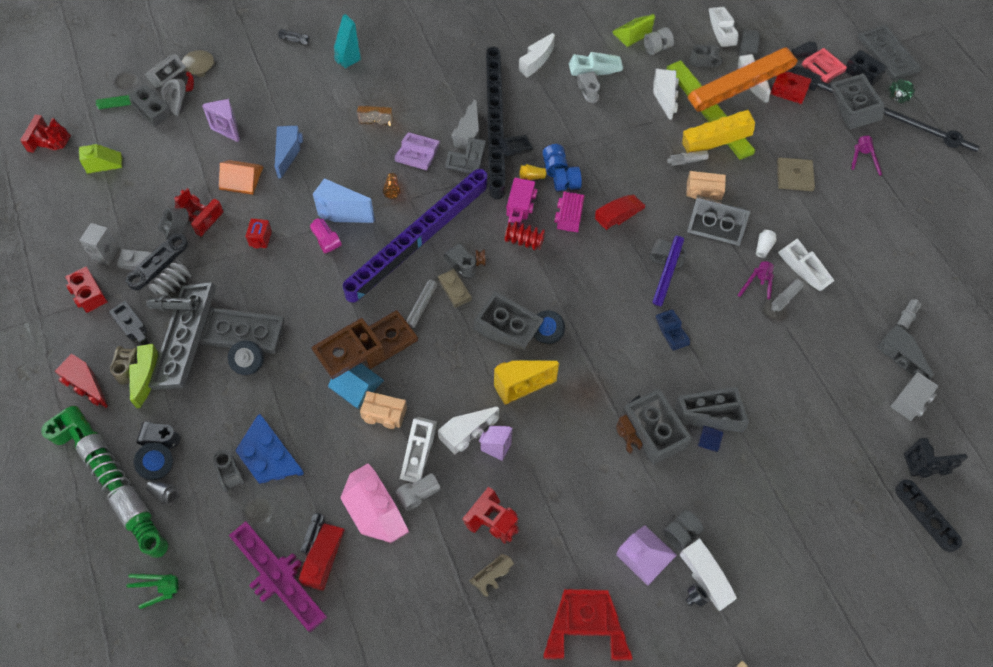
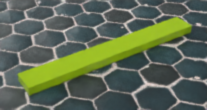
M681 60L667 66L666 70L676 71L678 85L687 96L693 90L702 87ZM718 104L701 111L708 122L727 117ZM746 138L727 144L739 160L755 153V149Z

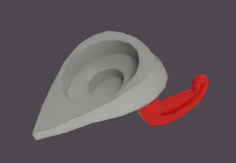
M191 72L186 73L188 76L187 85L181 79H172L162 86V98L168 103L169 109L176 116L179 115L185 92H191L194 88V78Z

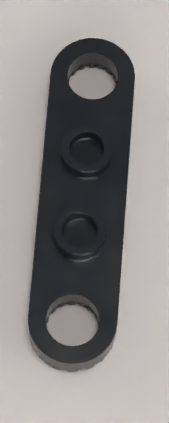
M179 233L171 235L165 243L163 242L136 266L134 271L126 276L125 280L129 288L140 290L153 280L188 247L186 237ZM182 240L180 246L174 245L176 241ZM141 278L138 284L132 283L133 279Z

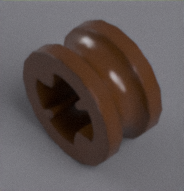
M485 249L481 252L476 250V266L480 264L486 266Z

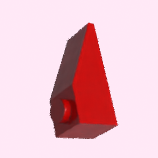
M323 524L306 557L299 577V581L303 586L324 591L345 530L344 528Z

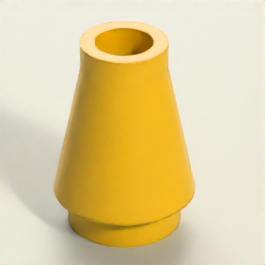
M529 164L521 165L520 179L536 180L545 179L546 177L545 168Z

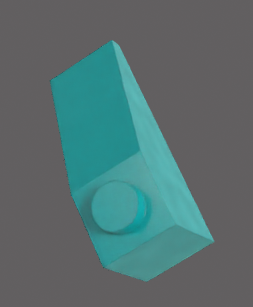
M346 14L342 16L334 45L335 61L345 69L361 60L356 25Z

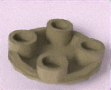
M203 50L192 51L182 59L186 67L183 71L191 72V74L197 77L205 76L206 72L215 64L213 56Z

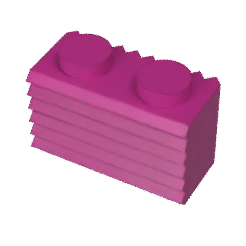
M566 191L563 193V198H559L557 206L560 212H556L554 222L558 223L557 229L578 233L585 195L567 193Z

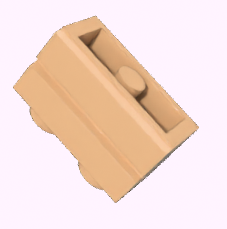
M690 171L687 180L686 196L696 199L697 195L722 200L725 193L726 175Z
M367 391L360 410L361 417L368 424H375L377 422L389 429L400 428L407 410L406 400Z

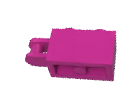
M514 178L507 203L508 224L509 222L514 223L517 221L518 226H521L522 219L527 220L529 213L532 214L534 208L532 200H536L538 190L535 189V181Z

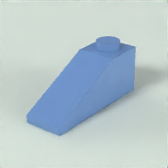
M298 126L277 127L275 170L278 178L283 177L300 151V143H303V134L299 133Z

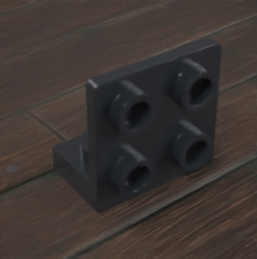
M920 438L904 453L911 477L920 476V478H927L938 473L940 476L953 473L952 470L960 467L962 462L968 458L967 454L935 457L934 448L930 445L928 438Z

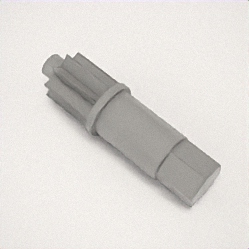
M705 150L670 155L667 162L668 164L671 163V166L685 165L686 163L707 160L709 154Z
M799 279L794 280L771 303L772 311L779 312L789 304L790 300L804 287L803 282Z

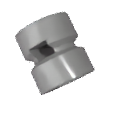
M667 27L644 36V46L650 55L669 49L674 45L673 34Z

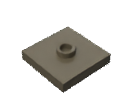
M777 159L778 189L814 191L813 160Z

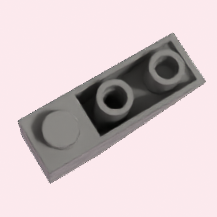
M475 99L471 105H468L464 117H461L457 129H454L452 132L453 146L465 151L469 137L479 139L477 100Z

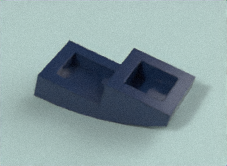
M673 309L656 315L658 325L672 351L690 345V339L681 327L682 322Z

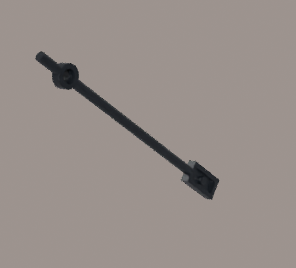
M796 65L787 71L810 78L811 82L808 88L815 91L816 87L833 93L830 84L820 81L822 76ZM884 107V115L943 138L944 143L948 147L956 148L962 146L974 152H977L980 148L979 145L964 140L963 135L958 131L951 130L945 132Z

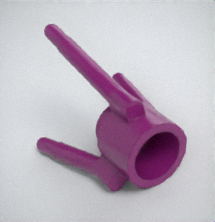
M860 137L858 144L855 145L851 169H855L859 151L863 154L871 152L878 175L881 176L882 172L874 151L872 137Z
M767 261L761 262L738 293V297H741L757 275L761 280V285L768 280L767 299L770 300L774 265Z

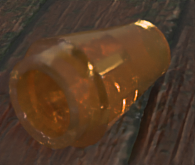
M394 173L387 175L383 187V193L388 199H395L400 194L397 175Z

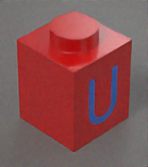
M250 219L245 235L250 247L267 248L272 233L269 220Z

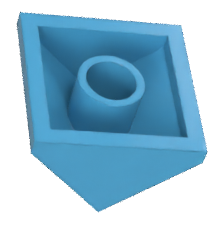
M360 363L337 378L331 379L328 388L359 409L364 402L367 391L374 392L384 380Z

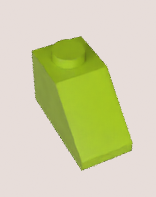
M98 144L79 147V161L87 174L122 168L121 152Z

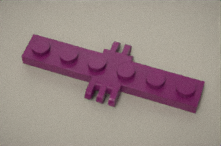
M246 521L228 535L261 574L249 586L251 589H255L260 585L254 591L257 596L266 591L260 597L262 602H265L273 594L277 593L309 633L327 618L293 578L298 573L296 569L302 564L300 560H296L291 564L296 559L294 553L287 558L282 556L277 559Z

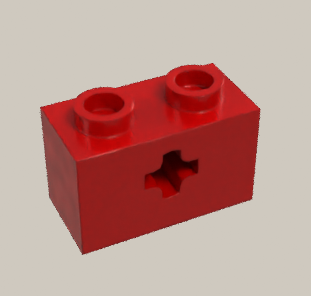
M785 71L777 75L770 94L802 104L811 79Z

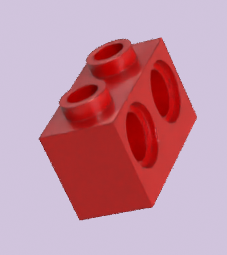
M87 266L65 276L69 283L66 287L71 295L75 294L76 297L73 300L78 308L82 307L88 313L108 303Z

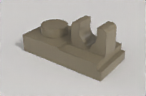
M501 554L472 577L469 582L477 587L482 595L487 597L489 593L486 591V585L491 584L493 588L497 589L498 584L495 578L506 575L514 563L509 556Z

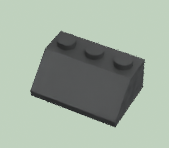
M697 195L687 232L740 246L750 215V208Z

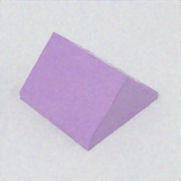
M229 99L203 104L202 107L210 128L239 142L237 122Z

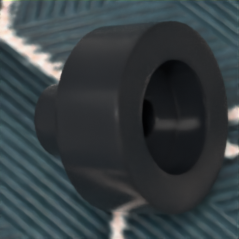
M694 583L688 588L690 596L686 598V602L690 606L696 603L702 607L709 602L707 593L699 584Z

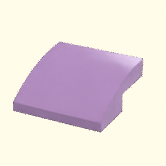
M408 132L402 140V147L395 155V162L428 170L440 141Z

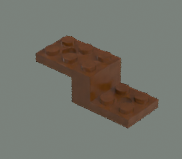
M398 310L370 326L367 325L363 318H360L315 344L311 349L333 380L362 362L365 363L369 370L417 342L418 337ZM392 331L397 333L393 338L386 336L387 333ZM335 351H344V354L342 356H334Z

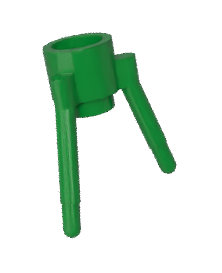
M129 574V578L158 581L126 584L127 588L157 586L158 593H163L162 596L140 604L139 609L165 599H171L173 594L179 591L178 577L173 574Z

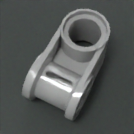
M595 72L577 75L578 87L588 103L597 102L599 100L598 91L600 84Z

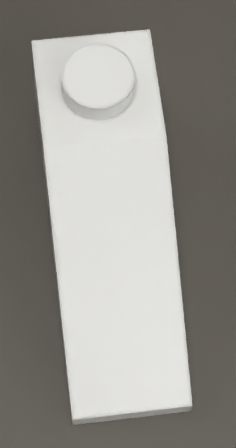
M420 417L413 419L400 479L414 483L422 479L434 440L437 421Z

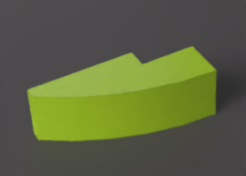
M153 344L137 346V364L129 365L130 401L136 409L141 408L151 391V388L148 386L159 356V352Z

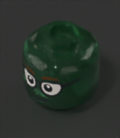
M899 79L897 82H892L888 91L891 92V99L899 103H905L910 101L916 89H913V83Z

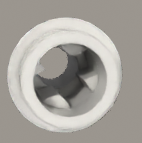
M763 230L759 234L756 250L758 257L766 258L777 241L776 234L773 231Z

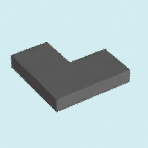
M469 137L465 154L448 151L445 168L470 174L477 169H481L487 141Z

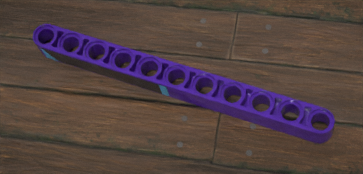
M482 169L473 171L346 279L342 285L345 299L352 303L359 301L487 189V172Z

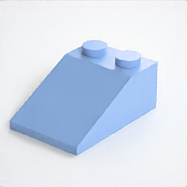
M325 178L313 193L318 216L324 220L373 223L375 221L371 198Z

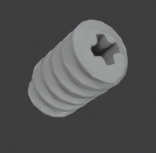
M175 260V263L170 264V268L164 270L165 273H161L159 278L154 280V284L151 283L148 286L157 297H170L169 292L176 293L174 287L181 288L180 281L183 283L187 282L184 278L185 276L188 278L192 276L180 261Z

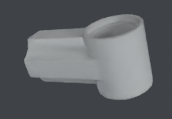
M431 473L413 484L406 483L396 490V495L405 510L410 511L418 507L422 500L440 491L441 488L437 479Z

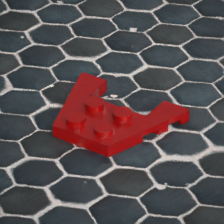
M564 589L543 659H564V635L610 636L611 660L631 661L632 654L629 651L626 637L619 624L609 591Z

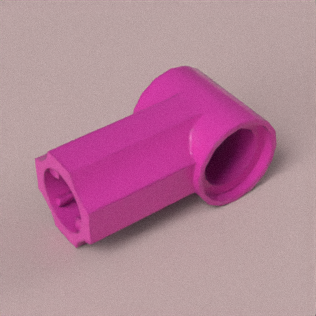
M318 218L312 222L310 229L318 239V243L325 254L342 246L338 235L331 231L324 219Z

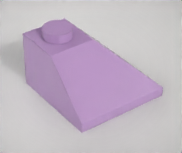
M645 525L634 532L619 547L616 554L647 586L677 556Z

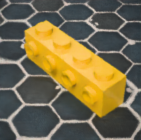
M749 110L740 111L731 116L706 122L694 128H688L683 131L682 143L687 153L709 150L752 136L755 121Z

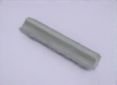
M428 280L406 322L411 328L416 327L437 288L436 281Z

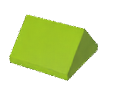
M651 14L635 18L612 32L625 46L629 47L643 39L646 34L652 32L655 16Z

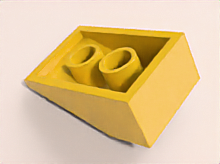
M558 361L503 362L494 368V387L502 402L506 405L556 382L559 363Z

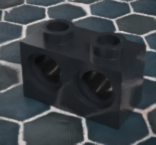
M860 49L848 60L845 72L852 77L864 74L873 86L882 78L887 66Z

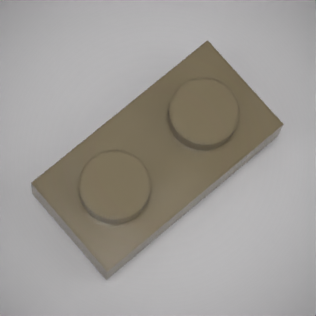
M454 269L438 276L439 283L455 308L472 300L471 295Z

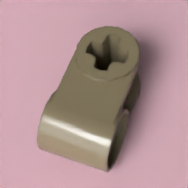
M118 346L115 350L110 372L119 384L125 385L130 383L129 365L137 364V347L127 349L123 346Z

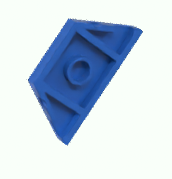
M261 414L257 415L235 450L256 481L260 484L273 479H285L286 476L303 475V470Z

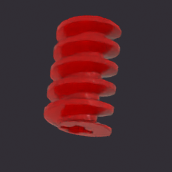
M517 221L513 225L509 222L504 240L505 242L511 240L512 244H516L518 241L519 246H523L525 243V248H530L532 245V250H536L538 247L540 250L545 236V229L538 233V227L531 231V225L524 229V223L518 227Z

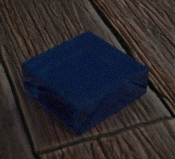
M704 426L698 446L718 452L724 432Z

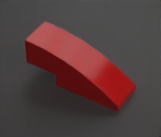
M634 194L627 195L597 209L595 220L605 230H608L615 224L620 225L643 210L645 205Z

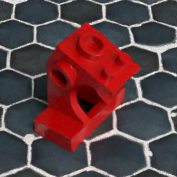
M35 114L20 141L27 152L34 153L37 146L51 150L63 149L71 135L54 118L47 125L41 115Z
M189 188L185 191L182 189L180 191L181 195L174 198L175 208H185L189 215L188 221L192 222L191 225L195 234L202 237L223 214L224 211L221 203L213 199L207 206L202 205L197 196L191 195ZM196 210L201 212L198 216L193 215Z
M488 487L462 520L468 530L474 534L481 525H485L490 528L489 532L495 538H500L504 544L507 541L510 543L513 540L512 537L519 532L517 513L509 507L505 509L498 505L500 500L496 492ZM492 512L498 513L494 520L488 518Z

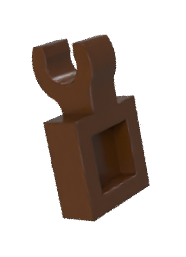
M627 415L619 417L616 429L619 436L623 437L627 442V452L629 454L633 452L632 444H635L640 450L642 442L635 435L636 431Z

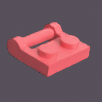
M825 48L802 62L804 68H808L810 71L821 75V81L827 84L844 73L847 68ZM813 62L817 64L821 69H823L827 73V75L824 72H822L818 67H816L813 64Z

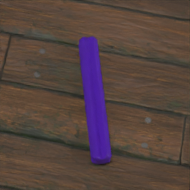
M676 235L674 237L653 299V304L656 306L663 305L684 243V238Z

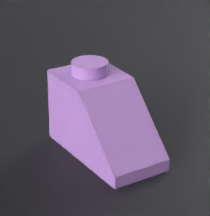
M490 426L488 431H484L479 439L481 451L503 461L512 443V428L508 426Z

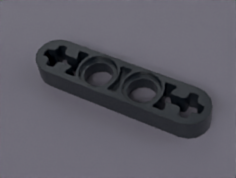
M904 479L896 485V495L944 551L952 553L962 546L963 542L960 535L913 481ZM908 487L910 491L905 493L903 489ZM916 496V498L913 501L910 500V498ZM916 502L923 503L926 511H919L916 507ZM931 519H935L940 523V529L932 527ZM945 530L946 533L941 536L940 533ZM949 539L954 541L951 545L947 543Z

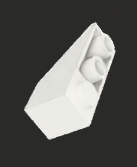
M656 69L653 93L668 118L672 120L673 113L677 112L678 103H675L678 97V90H675L678 87L676 71Z
M493 407L453 417L438 430V437L454 454L459 451L462 452L468 447L472 439H477L482 435L487 426H492L498 421L499 408Z

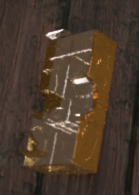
M358 106L357 116L359 124L378 122V125H392V108Z

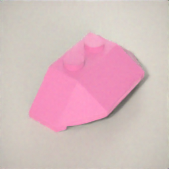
M369 463L350 473L341 495V500L362 535L384 540L388 543H392L409 533L397 506Z

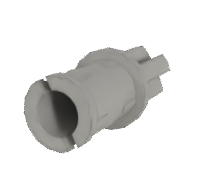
M918 299L911 300L906 309L901 312V318L897 324L906 332L912 321H915L917 318L916 314L921 307Z

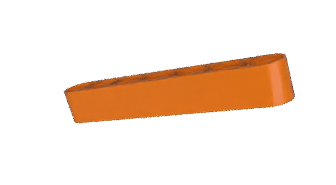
M787 47L782 48L693 90L688 95V100L697 112H701L793 68L797 63V59Z

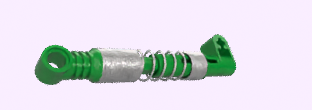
M68 407L48 420L42 427V436L55 445H63L72 438L74 439L78 454L86 466L92 468L91 474L97 476V484H102V492L111 491L107 496V500H109L110 505L127 531L133 533L139 543V549L150 557H162L168 550L167 540L160 535L151 521L150 511L135 488L130 486V480L125 478V473L123 470H120L119 463L114 461L115 457L109 453L110 449L98 432H94L79 407ZM123 479L128 481V486H124L122 483ZM157 541L156 546L151 549L152 543Z

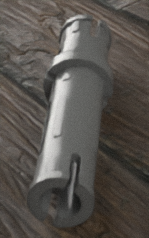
M161 296L160 298L149 297L146 305L150 309H160L162 311L170 309L196 310L199 303L195 298Z

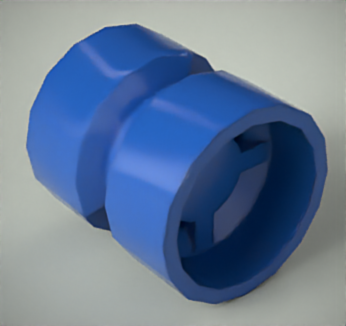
M551 144L544 148L542 154L548 176L553 177V170L557 168L568 170L566 154L562 145Z
M578 166L569 167L568 170L564 168L553 170L556 192L566 191L567 188L570 190L581 189V172Z

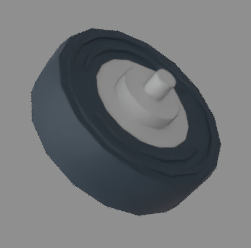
M243 340L235 343L230 348L227 358L229 366L237 374L250 375L261 368L264 355L258 344L253 341Z

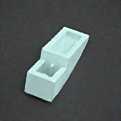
M591 52L589 56L574 54L569 62L572 76L592 71L595 72L596 76L623 70L620 56Z

